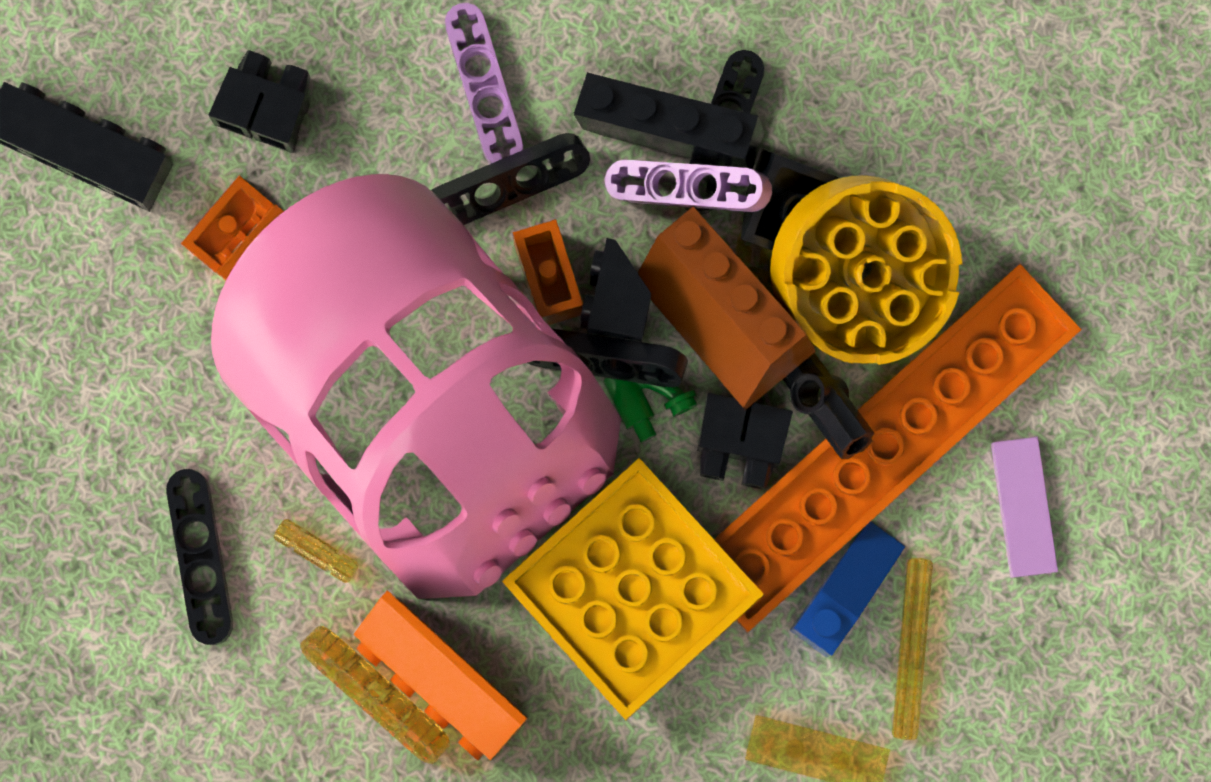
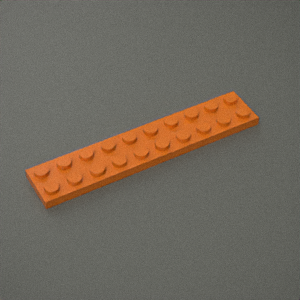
M1021 264L1014 268L858 409L859 413L874 431L872 436L873 442L863 452L854 455L850 459H841L828 440L824 439L714 539L764 594L759 601L737 620L738 624L747 633L1082 330Z

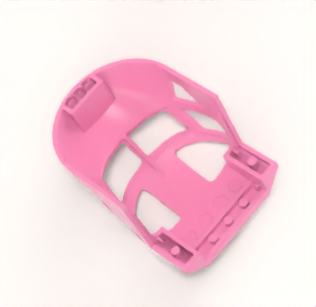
M370 174L345 179L323 187L304 197L276 217L247 247L229 274L215 308L211 334L212 354L222 380L417 599L477 596L485 588L496 583L508 567L520 557L528 554L544 535L553 527L563 523L569 517L572 510L589 495L598 492L603 487L605 481L613 475L621 425L620 415L578 355L542 319L530 300L509 277L502 273L457 217L435 193L423 184L398 175ZM466 286L474 295L512 326V332L495 337L474 348L444 371L429 379L421 373L393 341L389 331L393 325L430 299L458 287ZM374 346L379 348L413 385L415 393L379 431L365 450L356 469H351L316 418V412L333 384L368 347ZM535 360L556 362L561 366L560 380L547 393L563 417L556 428L541 443L534 444L504 407L490 386V382L494 376L510 367ZM277 427H279V428L283 429L284 431H286V433H287L288 436H289V440L284 436V434H283ZM412 452L433 472L462 508L460 514L446 526L426 536H423L407 517L392 528L380 529L378 526L381 495L390 475L403 456ZM316 459L325 468L329 475L320 474L316 465Z

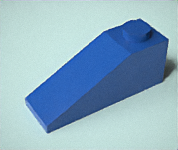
M869 522L856 536L789 631L825 657L832 656L906 546L874 523Z

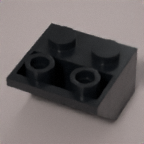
M606 238L604 251L595 249L590 271V285L596 286L594 295L585 294L580 328L587 329V334L642 342L649 312L651 292L617 241Z

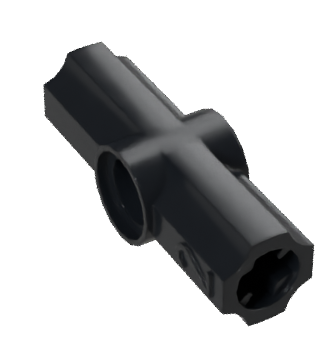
M815 353L783 378V381L790 389V399L794 408L800 413L808 414L841 459H850L854 455L863 452L873 442L872 436L874 431L850 401L846 382L838 376L831 375ZM819 389H821L820 400L818 399Z

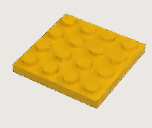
M640 458L632 463L502 580L503 584L626 721L764 596L761 590Z

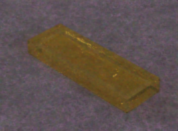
M755 715L744 760L829 782H883L890 749Z

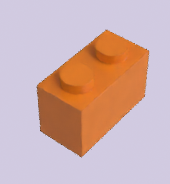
M551 220L512 232L514 246L533 306L548 325L581 316L583 302L557 220Z

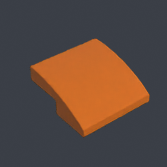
M239 175L180 244L226 281L247 247L262 230L284 211L276 204L271 203Z

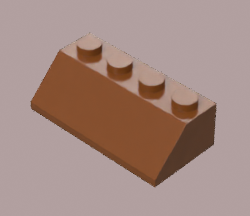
M694 207L690 208L657 236L637 272L651 292V301L745 410L816 352L804 330Z

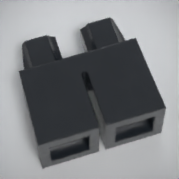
M248 50L241 60L238 69L229 67L208 116L214 126L251 139L254 136L255 140L294 153L304 115L307 114L310 106L307 98L311 78L309 72L293 65H286L280 83L277 84L266 80L272 64L270 58Z
M708 393L697 451L701 452L700 476L724 481L728 459H736L746 462L741 485L765 490L773 468H777L780 464L793 411L753 403L749 410L746 431L742 442L740 439L746 410L735 398Z

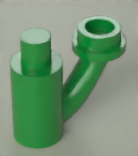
M611 378L603 380L626 429L634 428L641 443L657 435L650 422V419L655 414L642 389H650L670 400L664 404L666 410L671 411L673 417L681 415L698 405L694 398L697 396L694 390L685 392L678 386L673 388Z

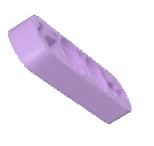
M459 3L447 12L445 18L446 32L487 162L491 164L501 160L502 156L500 153L492 154L491 149L497 147L494 130L485 134L483 128H497L509 121L511 126L502 127V132L507 144L515 143L516 147L510 149V155L522 151L523 143L484 15L473 4ZM466 14L469 20H477L478 22L472 25L475 43L484 39L485 44H472L459 51L458 46H467L463 30L461 28L454 29L453 26L459 24V16ZM476 55L486 57L491 63L490 70L482 77L471 76L465 69L469 58ZM493 96L500 99L504 105L501 114L495 118L483 117L478 111V105L483 98Z
M619 160L609 167L605 176L607 192L613 198L629 203L755 212L764 208L772 195V185L768 177L761 172L742 167ZM672 172L676 178L675 189L668 196H662L658 189L659 180L665 173ZM629 175L645 179L644 187L639 185H627L624 187L621 186L620 182L622 178H627ZM713 175L717 182L716 191L712 197L703 200L698 192L699 183L705 176ZM750 183L756 185L755 194H748L747 197L730 192V184L744 187L749 186Z

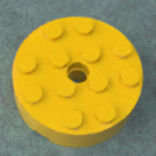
M860 175L843 177L821 185L806 195L792 209L783 222L773 246L770 276L774 298L804 330L812 345L844 362L852 364L877 363L881 365L913 354L938 334L950 317L957 302L959 292L956 289L959 278V265L963 264L956 232L944 212L933 201L916 190L888 179ZM872 262L870 274L865 279H862V272L865 268L864 264Z

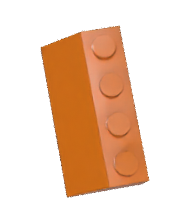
M388 590L378 600L353 634L361 641L356 649L375 667L383 661L393 670L395 674L390 681L409 698L415 692L418 693L429 704L424 712L443 729L449 724L455 727L463 735L458 743L478 761L483 755L490 761L493 760L529 719Z

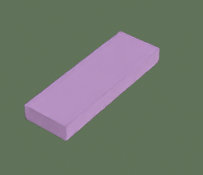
M1038 437L991 443L1010 577L1016 578L1058 572Z

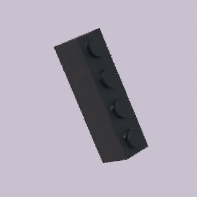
M588 72L574 111V116L583 130L717 166L742 167L753 170L765 133L760 118L757 115Z
M6 82L3 83L0 88L1 145L148 212L151 211L173 166L170 159L164 154L166 151L165 147L145 137H141L139 142L125 137V129L106 119H101L99 124L84 118L85 111L69 102L61 101L59 106L44 100L45 93L29 84L21 82L19 88Z

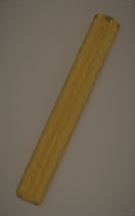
M924 558L909 559L906 569L892 728L893 737L904 740H916L919 733L933 571L932 561Z

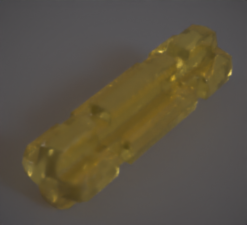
M284 519L279 524L273 536L277 542L287 548L292 546L295 548V553L324 571L329 569L331 571L330 575L343 583H348L353 578L359 566L355 560L344 553L342 555L337 554L339 550L308 531L302 532V527L289 519Z

